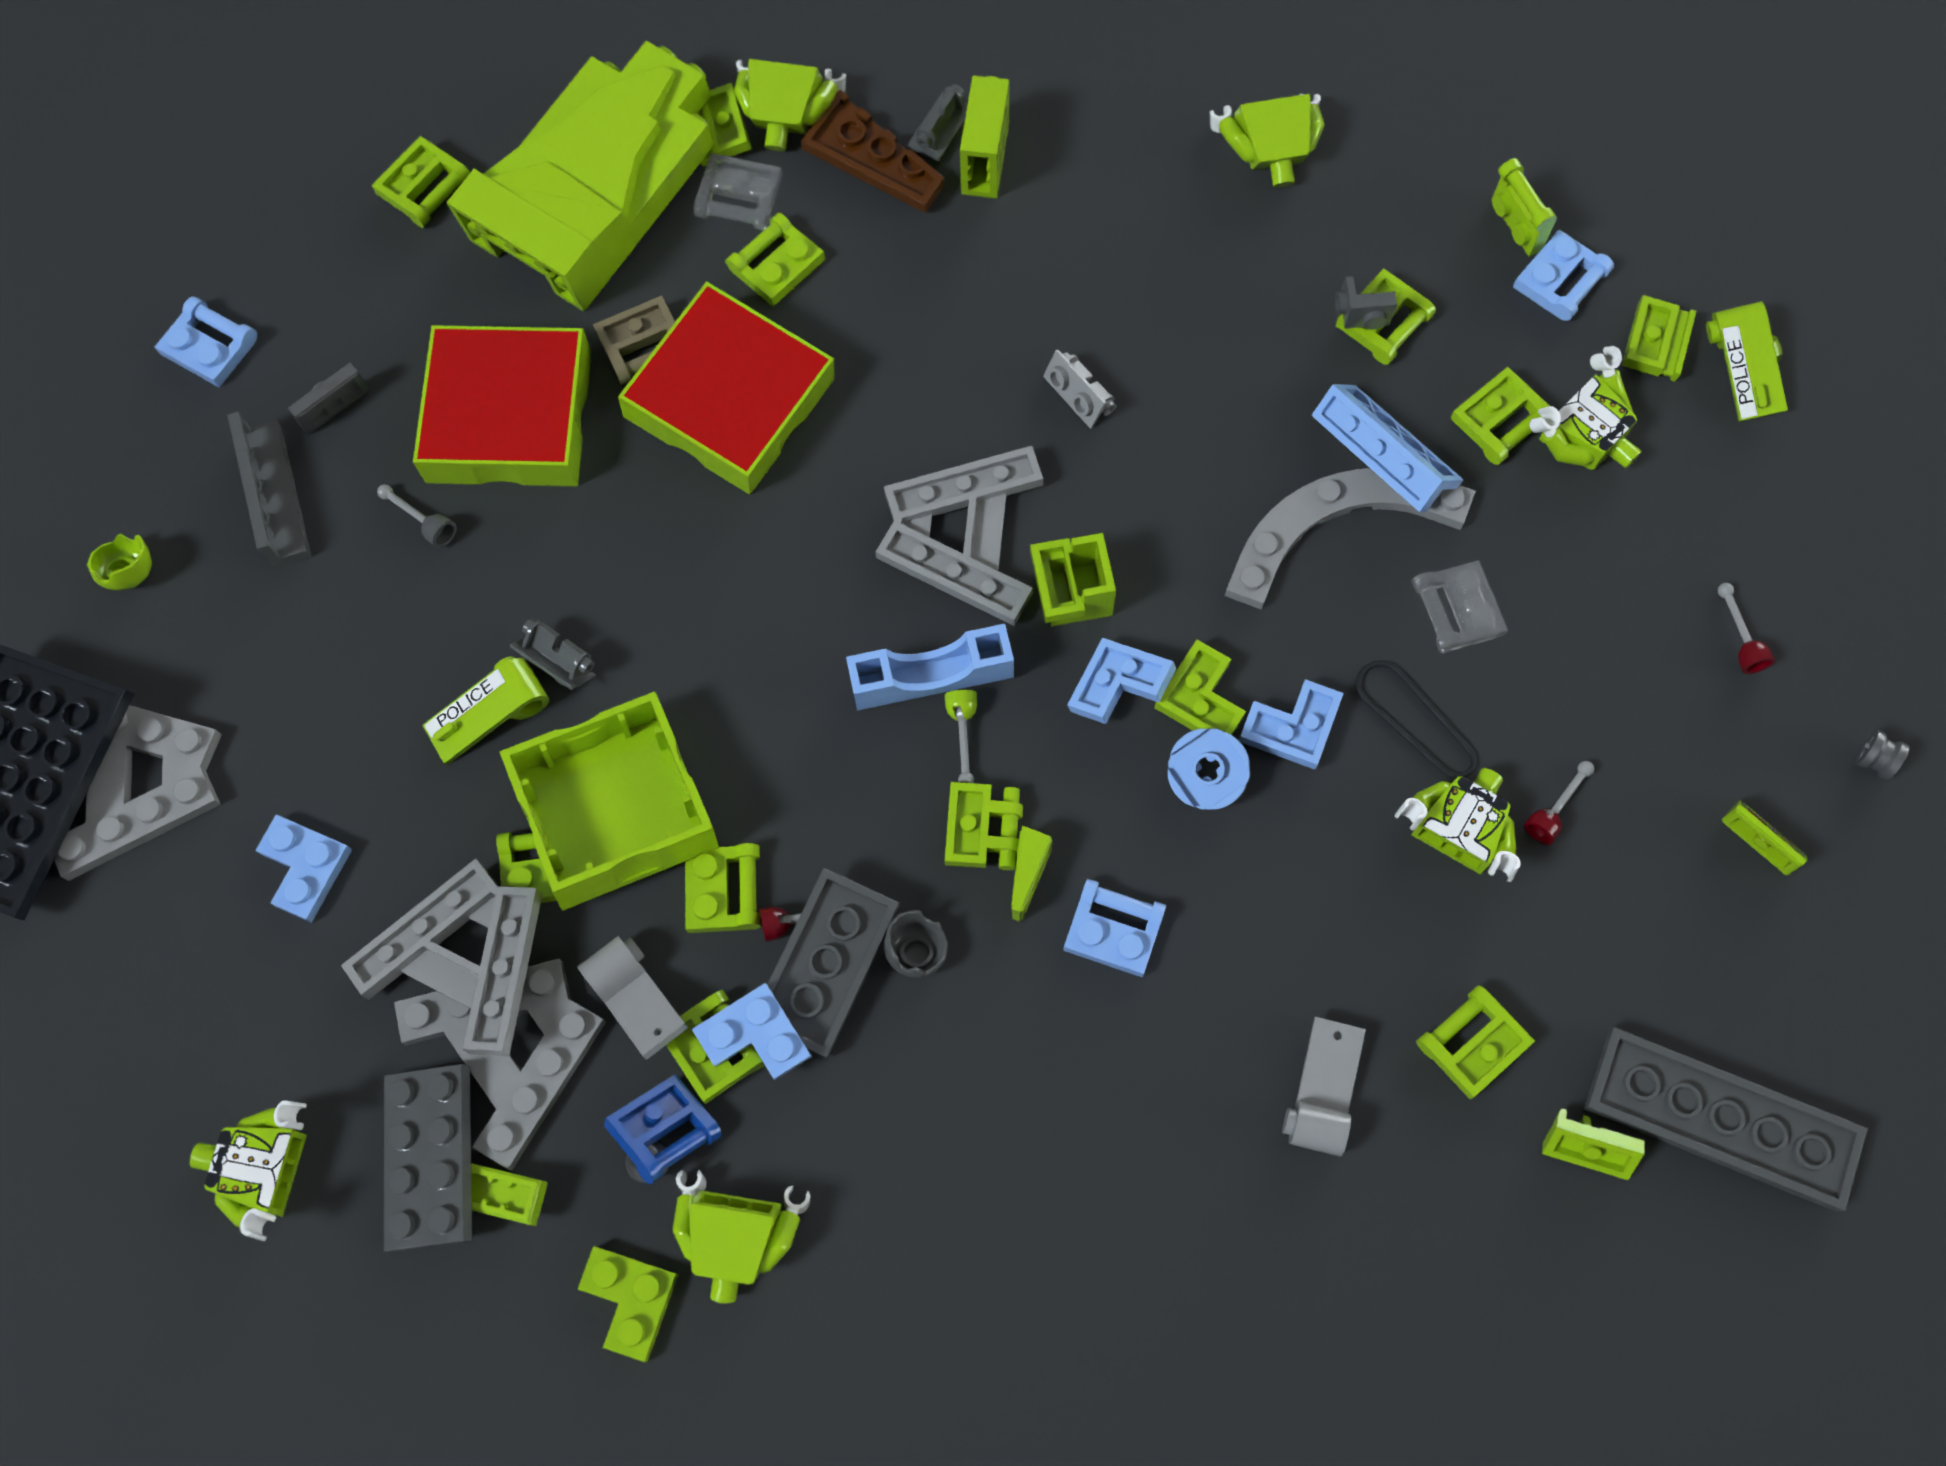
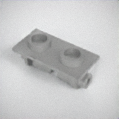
M1059 350L1055 351L1043 377L1086 425L1092 429L1101 413L1108 416L1115 410L1114 397L1098 381L1091 384L1088 383L1092 378V374L1081 364L1076 355H1070L1068 352L1062 354Z

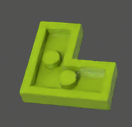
M1199 640L1195 641L1176 670L1160 702L1155 703V709L1192 731L1197 729H1219L1233 735L1246 713L1245 710L1213 692L1229 667L1231 659Z
M593 1246L577 1290L618 1303L603 1348L642 1362H648L678 1274Z

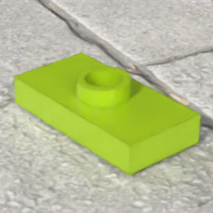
M471 1163L472 1211L537 1226L548 1186L547 1181Z

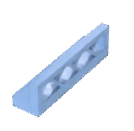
M1332 384L1311 415L1418 512H1427L1442 490L1457 489L1463 482V479L1356 385Z

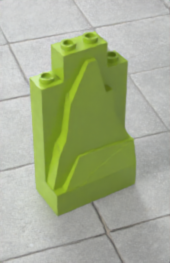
M647 40L622 71L611 62L604 64L591 56L520 146L484 174L473 169L446 202L471 242L497 258L504 251L546 276L556 295L585 312L712 149L714 141L709 130L710 126L702 116L697 114L711 96L706 81V74L693 63L686 64L677 59L675 54L664 46L659 48Z

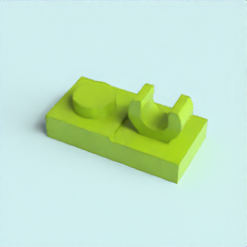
M1561 1108L1543 1141L1542 1154L1629 1180L1644 1156V1141L1619 1132L1592 1127L1591 1120L1586 1115H1583L1580 1122L1569 1120L1566 1118L1567 1110Z

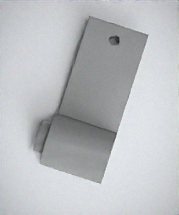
M617 936L578 965L577 968L609 1008L641 1055L647 1060L688 1027L639 963L645 955L632 938L629 937L623 942Z
M1314 1017L1295 1108H1287L1283 1122L1282 1133L1289 1135V1144L1338 1157L1343 1156L1351 1125V1115L1348 1114L1366 1029Z

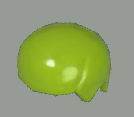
M118 534L113 542L102 544L91 552L87 567L93 580L101 587L115 591L135 588L148 577L152 567V560L149 549L140 535H136L135 540L123 534Z

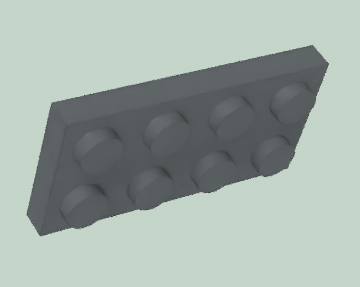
M823 868L767 985L806 1048L828 1058L886 936L888 925L893 921L900 903Z
M457 1064L385 1075L384 1251L398 1252L472 1242L470 1066Z

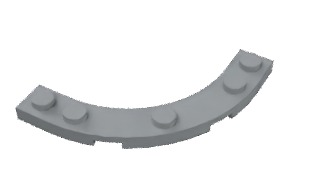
M1371 468L1344 471L1320 478L1284 498L1260 521L1242 550L1225 596L1262 610L1281 562L1291 548L1302 538L1303 534L1318 523L1320 525L1335 517L1348 514L1352 509L1372 507L1373 510H1395L1415 514L1461 530L1476 491L1461 485L1457 489L1442 490L1427 512H1418Z

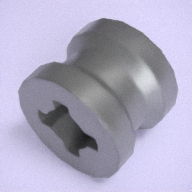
M1875 730L1861 747L1856 757L1855 765L1863 769L1870 767L1877 771L1878 777L1888 781L1897 773L1905 761L1910 749L1909 745L1903 742L1894 743L1887 739L1886 733Z

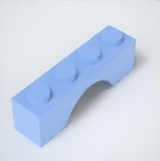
M1005 624L967 631L955 642L929 652L899 654L888 649H881L846 657L857 711L1014 678V658Z

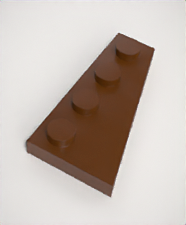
M841 89L836 93L831 105L801 140L802 150L924 213H926L944 187L943 176L915 152L906 150L900 145L894 134L888 129L884 131L872 121V116L862 107L858 109L851 103L849 96Z

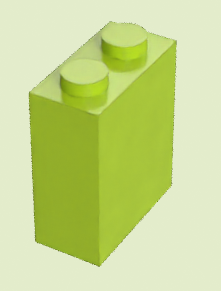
M972 76L960 147L962 195L988 198L998 197L1009 129V79H1001L994 76Z

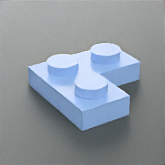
M1102 638L1067 706L1072 713L1107 724L1123 691L1160 702L1176 671V666L1171 660Z
M1305 679L1292 714L1253 701L1239 741L1315 770L1344 693Z
M276 814L255 850L267 858L290 867L270 903L281 910L312 923L352 849L343 843Z
M766 983L692 1029L715 1067L750 1045H753L769 1073L776 1080L812 1057Z

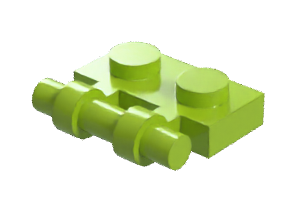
M951 782L945 865L986 868L987 852L999 854V869H1015L1019 839H1017L1018 820L1023 817V805L1019 803V788H1004L1003 801L991 800L992 784ZM990 817L1002 819L1001 837L988 836Z

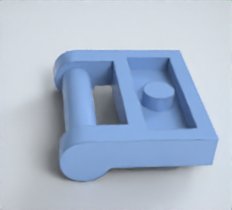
M1558 230L1517 277L1513 288L1559 319L1569 321L1578 311L1577 305L1599 279L1606 278L1614 269V263L1607 255L1592 252L1561 230ZM1578 266L1587 270L1566 296L1560 297L1556 294Z
M192 296L186 300L182 309L183 313L155 345V349L160 355L220 388L255 344L257 331L246 324H236L209 309L203 300ZM202 321L233 338V341L227 347L195 329V327Z
M1087 878L1063 951L1143 978L1167 905L1156 901L1152 905L1099 887V882ZM1093 902L1148 920L1145 931L1090 913Z

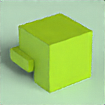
M1103 533L1071 538V543L1069 538L1030 545V554L1045 623L1057 626L1113 616L1116 588Z

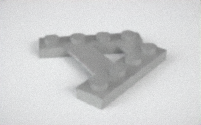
M1032 445L884 486V493L893 523L875 552L876 558L1015 626L1033 594V588L999 572L1006 496L1043 486L1044 478ZM968 507L963 553L930 538L932 516Z
M129 705L87 791L86 822L67 832L54 859L60 876L70 881L220 806V801L206 770L222 734L213 728ZM133 751L163 759L162 785L131 800Z
M474 859L344 962L341 967L359 993L367 1000H370L403 973L465 1005L471 1011L462 1049L468 1054L510 1056L543 894L537 888L499 887L483 864ZM470 919L488 928L480 966L439 946L441 942Z
M560 958L528 966L518 1016L529 1013L544 1036L522 1070L511 1054L510 1056L468 1054L462 1049L471 1011L465 1005L438 991L394 1002L402 1044L407 1046L446 1035L464 1063L470 1066V1072L496 1108V1111L472 1148L510 1171L517 1164L606 1024L604 1019L571 1000L564 963Z

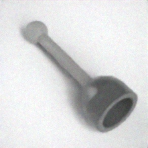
M387 484L379 486L377 494L381 499L391 500L422 523L421 533L430 544L436 548H442L452 541L457 530L455 522L442 514L426 517L395 495L391 486Z

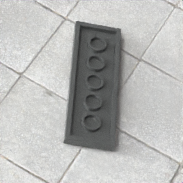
M1615 1027L1608 1031L1584 1106L1586 1111L1835 1212L1846 1210L1868 1129Z

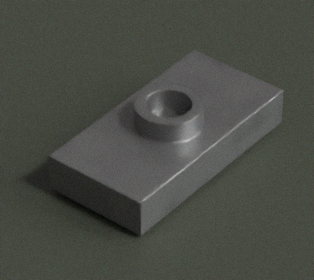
M348 363L325 381L317 383L310 392L289 406L288 409L309 435L370 389L357 369L351 363Z

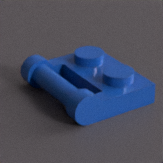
M676 1074L606 1117L604 1123L606 1130L633 1161L639 1175L647 1184H652L660 1179L665 1169L701 1145H710L721 1137V1130L716 1121ZM688 1120L693 1124L694 1130L655 1156L648 1150L647 1147Z

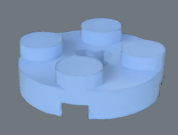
M1197 729L1187 733L1176 742L1168 761V780L1172 790L1181 801L1199 809H1220L1232 804L1242 795L1251 776L1249 756L1242 743L1233 735L1219 729ZM1203 758L1210 762L1217 760L1220 764V767L1216 770L1218 777L1213 781L1209 776L1201 778L1198 774L1202 769L1200 761Z

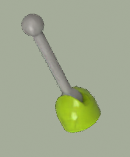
M954 690L945 693V707L949 716L958 721L962 773L958 777V782L974 783V777L969 770L966 721L971 719L976 713L977 692L973 690Z

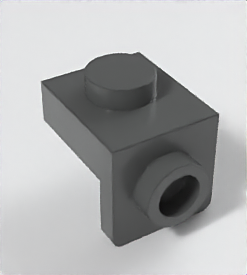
M1353 276L1345 277L1341 291H1336L1335 294L1336 313L1342 314L1345 329L1361 327L1378 329L1390 325L1397 306L1395 292L1356 295Z

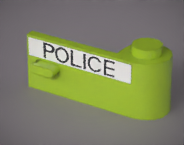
M1760 301L1714 312L1712 314V321L1706 322L1707 336L1710 344L1716 343L1717 347L1724 351L1738 422L1788 411L1764 303Z
M509 656L500 660L494 666L492 672L422 726L443 763L449 765L509 718L523 720L542 711L549 703V697L525 658Z

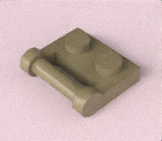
M662 295L593 324L595 332L621 385L630 382L631 377L636 374L652 352L624 363L622 356L662 340L675 323Z

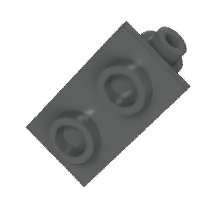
M953 84L951 87H946L907 144L908 148L938 162L940 161L965 122L968 103L964 102V91L959 85Z
M529 619L526 621L522 628V632L526 634L525 638L510 644V648L522 655L527 662L538 666L552 676L556 682L571 690L596 677V674L591 671L595 664L591 660V654L585 652L568 639L562 641L560 649L556 647L560 634L541 620L534 621Z

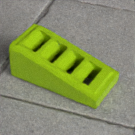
M1022 826L1019 835L1011 903L1012 918L1019 922L1025 917L1052 852L1053 843L1051 836Z

